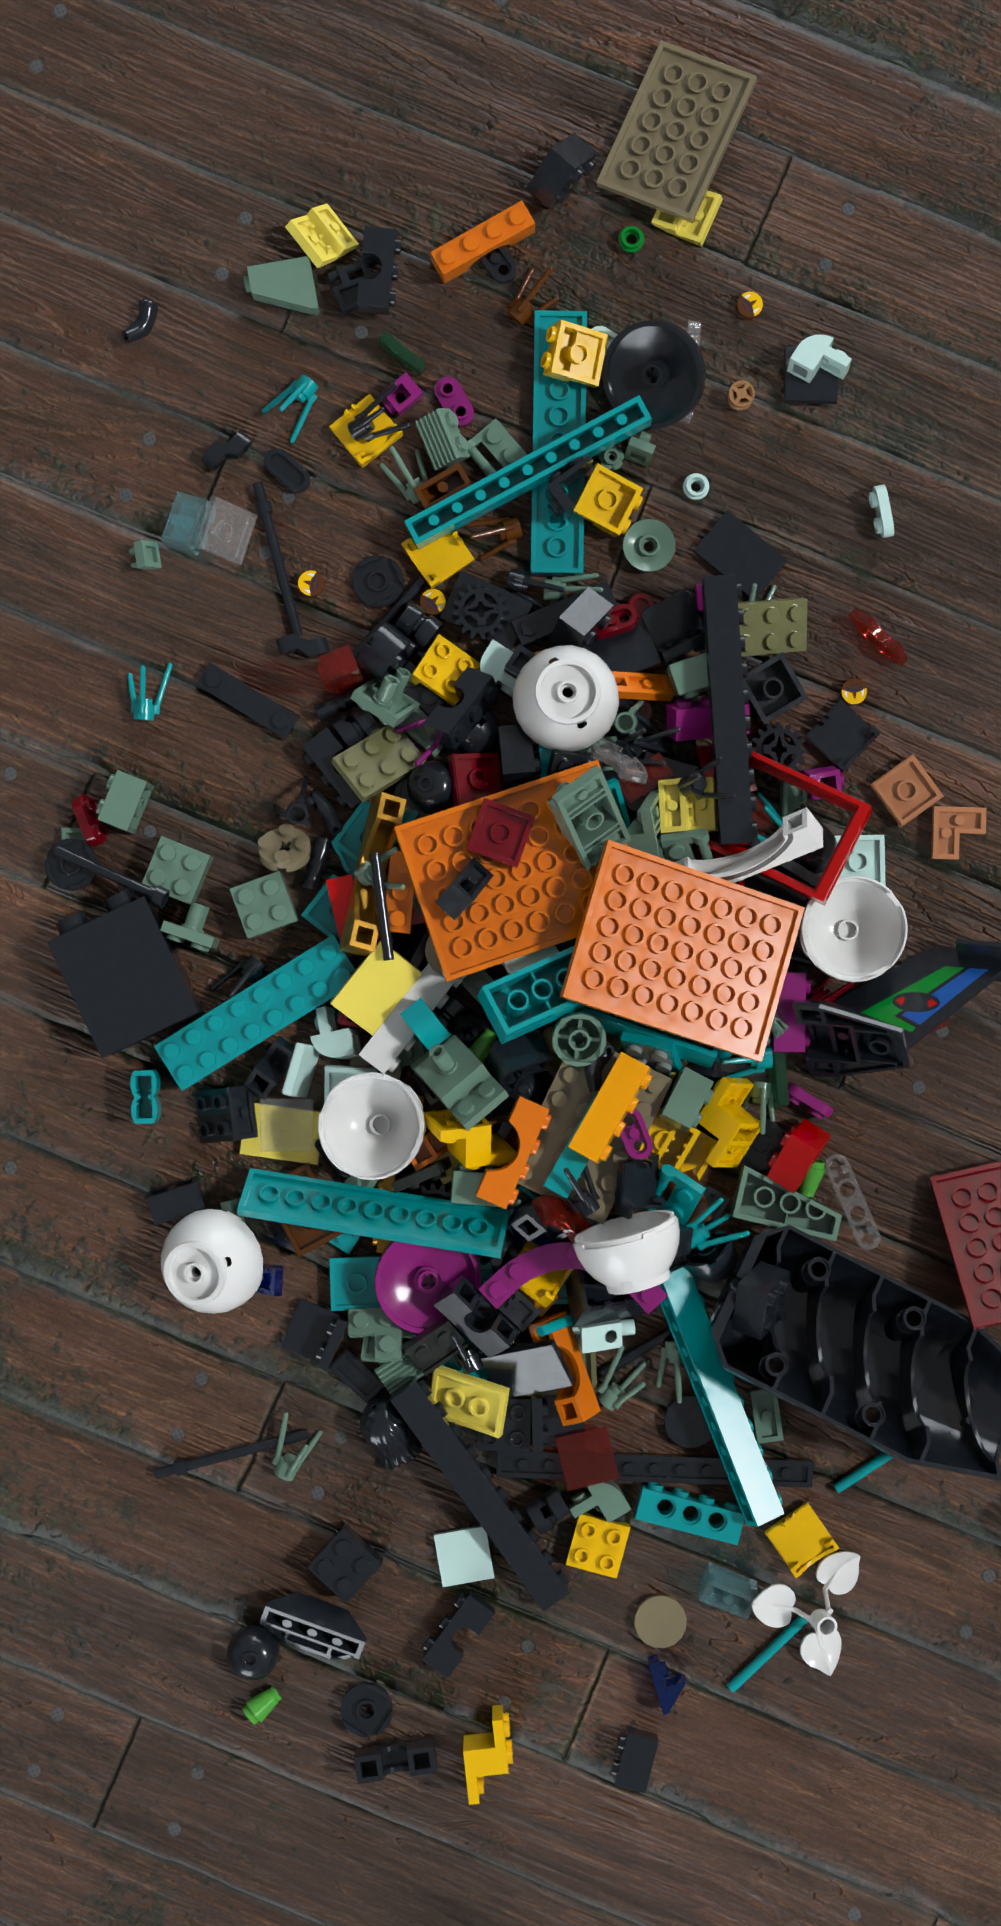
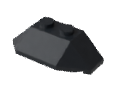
M300 1592L267 1602L259 1622L279 1641L328 1659H359L367 1640L347 1609Z

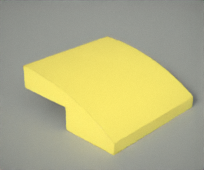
M707 191L693 223L656 210L651 223L667 233L702 247L723 198L720 194Z
M327 203L311 208L307 215L292 219L285 226L317 268L343 257L359 245Z
M681 778L658 780L661 834L704 828L708 832L718 831L716 799L703 798L697 800L695 796H684L678 787ZM705 778L707 785L704 792L715 793L714 778Z

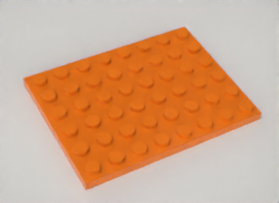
M598 759L483 797L535 816L518 868L465 850L483 798L393 828L445 982L577 938L598 864L589 870L582 865L575 848L562 835L548 802L552 800V796L556 794V789L561 783L573 782L595 765L601 769ZM474 857L494 876L475 900L454 920L435 901Z
M606 840L560 997L756 1062H762L805 907L629 846Z

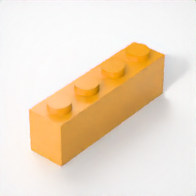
M621 1052L568 1147L596 1164H599L601 1160L606 1161L613 1149L610 1146L614 1136L619 1138L626 1126V1123L623 1122L628 1112L632 1114L639 1103V1099L636 1098L641 1089L646 1090L653 1076L649 1074L651 1068Z

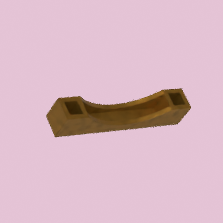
M384 792L371 799L356 870L365 861L370 862V853L380 852L382 856L392 849L396 839L393 828L402 824L406 799ZM388 859L382 863L383 878L385 875ZM355 876L339 950L364 957L375 952L379 922L373 886L361 884L357 876Z

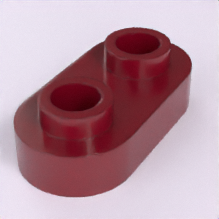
M629 604L613 606L610 613L612 617L611 622L605 630L597 631L598 634L595 639H606L634 629L638 622L635 608ZM624 618L629 619L628 622H621V620Z
M85 794L73 799V811L86 842L92 847L105 843L107 829L98 820L99 815L96 813L97 804L95 800Z

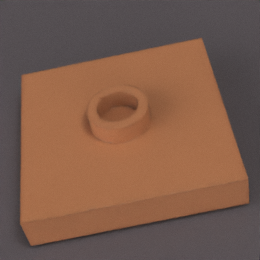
M914 754L869 785L899 827L904 826L944 797Z

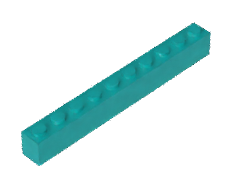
M640 395L412 516L404 521L405 526L419 550L545 483L557 472L563 473L569 470L570 463L578 457L586 458L589 455L593 457L651 426L652 418Z
M687 1265L675 1266L669 1269L670 1278L658 1285L668 1295L660 1304L745 1523L749 1526L759 1527L785 1514L782 1508L783 1501L780 1494L774 1488L772 1472L765 1465L762 1457L763 1449L756 1441L753 1434V1424L744 1411L743 1398L735 1388L734 1375L721 1369L708 1331L712 1321L708 1318L705 1311V1300L696 1288V1278L690 1272Z

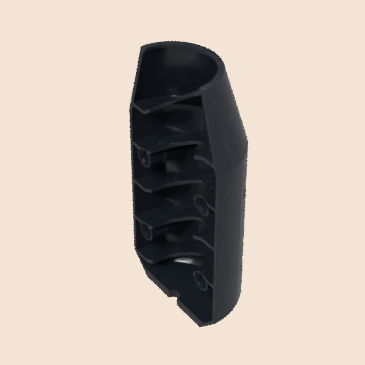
M791 1225L756 1235L750 1240L743 1250L740 1263L736 1264L735 1269L728 1276L711 1315L712 1322L708 1327L721 1369L904 1463L1001 1481L999 1465L1001 1452V1346L983 1329L973 1331L968 1316ZM760 1261L790 1271L789 1282L791 1283V1289L785 1300V1305L787 1306L785 1318L775 1325L771 1333L768 1332L761 1340L734 1331L731 1327L738 1283Z

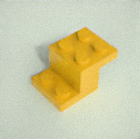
M723 1077L718 1080L713 1087L714 1093L707 1105L703 1104L699 1111L702 1114L699 1124L719 1139L710 1147L709 1156L706 1159V1162L712 1167H737L760 1132V1121L741 1107L754 1086L746 1078Z
M659 1108L648 1131L653 1143L651 1153L659 1154L658 1169L661 1170L665 1164L672 1165L681 1172L695 1168L700 1180L709 1165L706 1162L709 1156V1149L716 1140L696 1128L691 1127L685 1133L657 1118L661 1111V1108ZM642 1143L640 1150L643 1149L644 1143Z
M448 1109L424 1112L426 1127L440 1142L447 1143V1149L467 1169L477 1170L481 1166L487 1165L504 1166L516 1155V1151L497 1132L491 1133L492 1125L485 1118L467 1131Z
M503 1705L492 1706L493 1732L464 1735L463 1755L469 1805L480 1804V1794H484V1776L509 1774L508 1764H513L512 1740H506L507 1737H510L509 1713H503Z

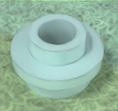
M691 474L683 483V491L688 498L700 500L707 495L709 482L702 474ZM698 483L701 489L695 492L691 489V485Z

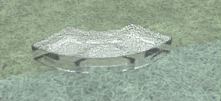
M602 738L591 745L592 758L611 766L617 772L620 779L642 784L646 783L648 778L646 769L636 757L631 759L623 754L622 747Z

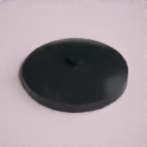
M645 320L630 325L613 339L604 357L602 380L606 396L613 408L640 395L652 418L651 426L647 428L658 429L671 426L683 420L694 410L704 391L706 369L704 358L697 343L684 329L668 321Z

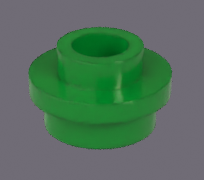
M627 226L622 229L618 237L620 248L627 253L639 251L644 244L643 232L635 226ZM631 236L636 239V242L629 244L626 239Z

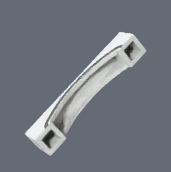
M806 807L783 817V825L772 836L746 851L727 857L707 860H691L689 857H685L675 863L735 883L822 848L823 828Z

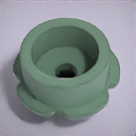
M614 445L599 453L598 458L602 466L609 470H617L623 464L624 453ZM610 455L614 456L613 460L609 459Z

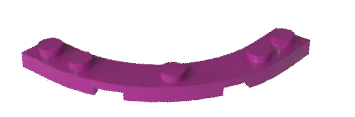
M574 1242L547 1244L515 1257L500 1268L478 1290L497 1309L522 1285L539 1275L561 1269H585L576 1255L573 1247ZM658 1285L639 1292L629 1293L647 1314L668 1296Z

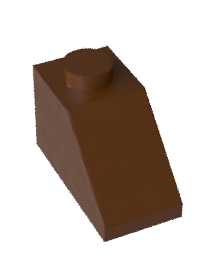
M457 463L413 488L424 509H427L472 484L460 463Z

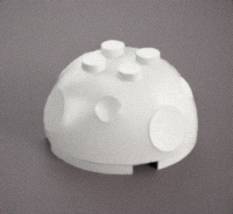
M845 876L838 879L825 906L811 899L808 901L802 916L799 937L804 953L823 973L841 981L861 982L882 975L896 963L906 944L908 925L903 906L888 887L871 878Z
M376 1072L360 1073L336 1085L327 1095L318 1120L320 1142L330 1161L341 1171L365 1180L385 1179L397 1174L408 1166L418 1154L426 1131L423 1106L412 1088L389 1075Z

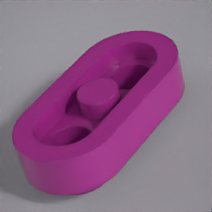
M441 378L435 385V396L442 408H450L455 413L459 422L458 428L467 427L474 418V409L455 378ZM451 386L453 391L446 394L443 392V388ZM462 408L466 413L464 416H458L456 411Z
M791 1082L784 1089L788 1093L786 1099L797 1106L801 1102L809 1106L808 1112L820 1120L824 1116L829 1118L834 1111L832 1107Z
M635 1109L632 1114L629 1112L626 1114V1116L631 1115L634 1118L633 1124L630 1126L626 1125L620 1136L627 1153L632 1158L644 1159L652 1152L653 1143L641 1113ZM637 1140H641L644 1143V1147L640 1151L634 1149V1143Z

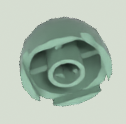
M582 1011L571 1012L561 1017L555 1024L552 1033V1046L557 1056L564 1063L575 1067L587 1066L603 1054L606 1046V1033L600 1021L593 1015Z

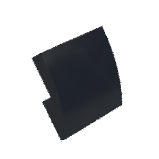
M785 347L784 403L837 404L838 377L822 368H819L810 383L793 375L787 369L790 357L797 347Z

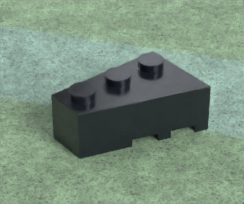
M575 1269L565 1284L573 1328L641 1315L644 1312L629 1294H609L606 1285L597 1281L586 1270Z

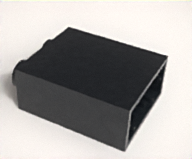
M130 889L104 900L103 903L108 913L89 922L85 912L81 911L57 922L55 925L60 936L47 941L101 1058L112 1056L204 1012L172 941L165 938L166 932L160 931L163 922L156 907L152 906L145 896L137 899L134 892Z

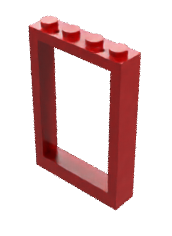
M752 751V758H748L749 766L853 813L815 889L772 868L758 873V875L825 906L872 813V806ZM714 768L705 772L703 776L705 778H714ZM708 841L711 852L720 857H727L738 853L725 846L719 847L717 842Z

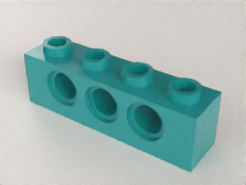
M648 1482V1485L641 1483L634 1510L636 1520L738 1546L744 1517L737 1503L725 1501V1504L714 1502L715 1498L700 1494L698 1498L690 1496L689 1492L684 1489L674 1488L673 1491L663 1489L664 1485L660 1483ZM663 1499L671 1501V1507L665 1511L657 1508L658 1503ZM688 1506L697 1508L696 1514L692 1517L683 1515L684 1509ZM712 1513L722 1514V1519L719 1523L713 1524L708 1521Z

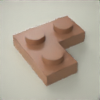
M933 806L931 859L959 860L960 834H986L987 808Z

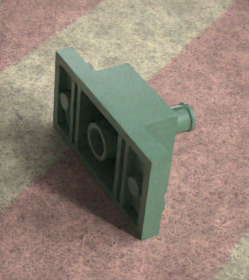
M597 765L583 773L573 782L561 783L556 789V794L552 796V800L548 802L562 835L575 848L582 865L587 870L599 863L606 840L623 845L631 840L605 776Z
M659 790L650 791L637 811V818H634L627 830L631 840L626 844L631 848L666 859L661 844V835L663 834L660 831Z
M451 1034L446 1040L433 1046L430 1051L428 1050L410 1065L414 1073L467 1131L509 1096L505 1089L490 1075L479 1059L456 1035L453 1036Z

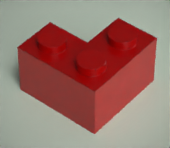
M806 1119L799 1126L794 1124L780 1142V1145L783 1147L780 1154L775 1153L768 1163V1167L771 1170L767 1177L790 1192L795 1193L832 1135Z

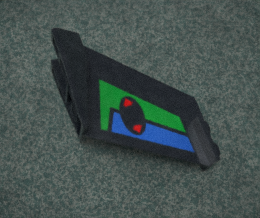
M956 939V947L934 946L833 1002L808 999L794 1001L793 1009L796 1021L800 1024H807L808 1032L810 1033L811 1043L806 1055L809 1074L841 1077L909 1068L908 1050L993 981L1001 982V942Z

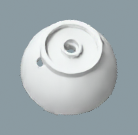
M573 645L548 648L532 657L522 667L513 689V708L518 723L534 742L550 750L577 751L588 748L599 741L610 730L619 707L618 687L615 677L607 664L591 651ZM554 658L558 660L551 664L548 663L550 660ZM565 688H569L572 690L573 695L567 698L563 695L562 691ZM584 721L587 723L586 726L581 729L577 726V724L582 723Z
M205 1209L185 1216L171 1229L163 1245L161 1271L167 1288L177 1301L197 1312L223 1313L243 1305L258 1290L263 1278V1257L254 1233L241 1221L242 1218L229 1211ZM225 1257H230L231 1266H227ZM195 1267L200 1270L201 1275L195 1272Z
M668 1210L633 1213L631 1219L624 1217L613 1218L605 1221L604 1225L599 1223L577 1234L574 1238L573 1247L584 1269L597 1281L606 1285L609 1294L620 1295L639 1292L662 1284L670 1278L669 1268L679 1246L680 1229L678 1218L674 1215L673 1211Z

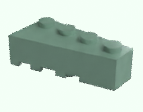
M741 1164L730 1211L732 1217L777 1228L791 1225L811 1236L832 1241L837 1240L842 1215L798 1192H790L767 1176Z

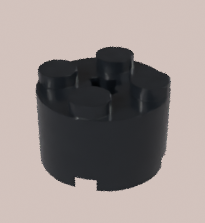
M388 622L384 623L373 634L372 641L369 645L365 644L356 658V663L380 684H382L385 676H394L393 672L399 667L404 668L408 662L404 658L409 657L417 647L413 641Z

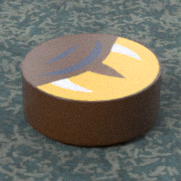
M753 291L743 293L736 305L738 314L747 320L757 318L763 309L761 296Z
M307 570L299 576L298 588L304 596L310 598L317 597L324 590V580L319 572Z
M438 589L426 590L420 598V606L426 610V614L437 616L443 612L446 605L445 595Z
M859 679L846 681L840 689L841 699L847 705H859L867 697L865 683Z

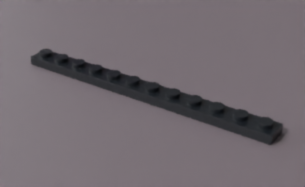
M530 1450V1452L497 1451L496 1477L731 1485L720 1456L574 1451L533 1452V1450ZM763 1458L765 1465L772 1472V1482L775 1487L812 1488V1459Z

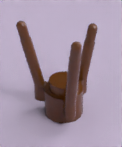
M550 266L525 298H521L535 270L533 267L529 269L514 299L508 305L509 310L507 314L519 325L523 326L525 322L530 325L535 319V311L532 313L534 307L530 301L552 273L553 267ZM554 297L537 310L549 309L559 301V297Z
M507 516L499 519L474 520L462 526L497 525V528L471 534L470 538L477 539L499 534L501 540L506 539L502 544L480 556L479 559L481 561L508 546L517 544L516 539L522 537V530L517 517L510 519Z

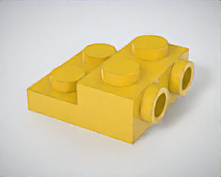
M564 320L553 323V326H549L545 337L546 341L549 342L548 351L543 353L540 366L544 368L543 375L564 382L574 381L593 388L598 387L609 335Z
M597 463L574 506L573 512L592 522L593 526L613 537H617L621 533L624 535L631 524V520L628 518L632 510L636 511L643 500V497L640 496L643 488Z

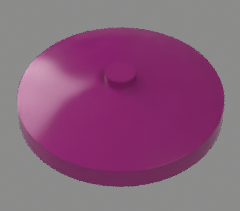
M392 1241L384 1249L377 1262L374 1287L378 1302L385 1314L399 1327L420 1334L445 1317L434 1306L443 1287L464 1276L479 1289L481 1286V1274L474 1254Z

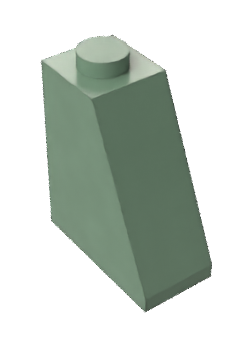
M308 256L247 267L248 276H244L246 292L252 293L254 300L314 316L320 315L312 266Z

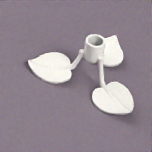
M850 1551L832 1553L826 1556L817 1567L816 1578L819 1582L825 1584L822 1591L826 1609H817L811 1615H808L793 1607L796 1601L795 1594L790 1587L784 1584H773L765 1588L751 1604L756 1617L770 1627L779 1628L788 1625L791 1621V1612L800 1615L810 1622L815 1632L808 1633L802 1639L800 1655L809 1666L829 1676L832 1675L839 1660L841 1637L837 1631V1622L831 1616L833 1610L830 1607L828 1589L833 1594L841 1595L848 1593L855 1586L859 1575L860 1555Z

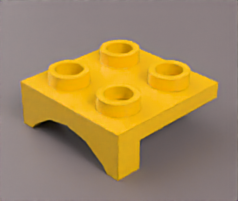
M371 394L367 395L356 405L352 404L350 410L346 409L343 416L329 426L362 468L403 436L401 430L375 438L370 442H367L365 439L357 442L352 437L347 424L355 419L354 416L361 413L375 400ZM380 405L375 407L368 416L380 409ZM385 412L372 420L375 425V429L372 432L397 426Z
M453 531L419 550L411 538L401 543L402 548L431 589L475 560L457 531Z
M438 634L412 672L409 681L414 685L420 682L452 706H455L459 699L453 687L454 683L467 666L478 670L480 663Z
M535 1239L527 1241L517 1256L543 1245ZM561 1269L544 1273L531 1279L519 1289L547 1308L555 1299L559 1289L573 1269Z
M807 1501L764 1531L795 1578H798L817 1560L839 1549Z
M585 1512L576 1519L577 1523L566 1565L617 1579L631 1528L630 1524L616 1521L608 1523L606 1519Z

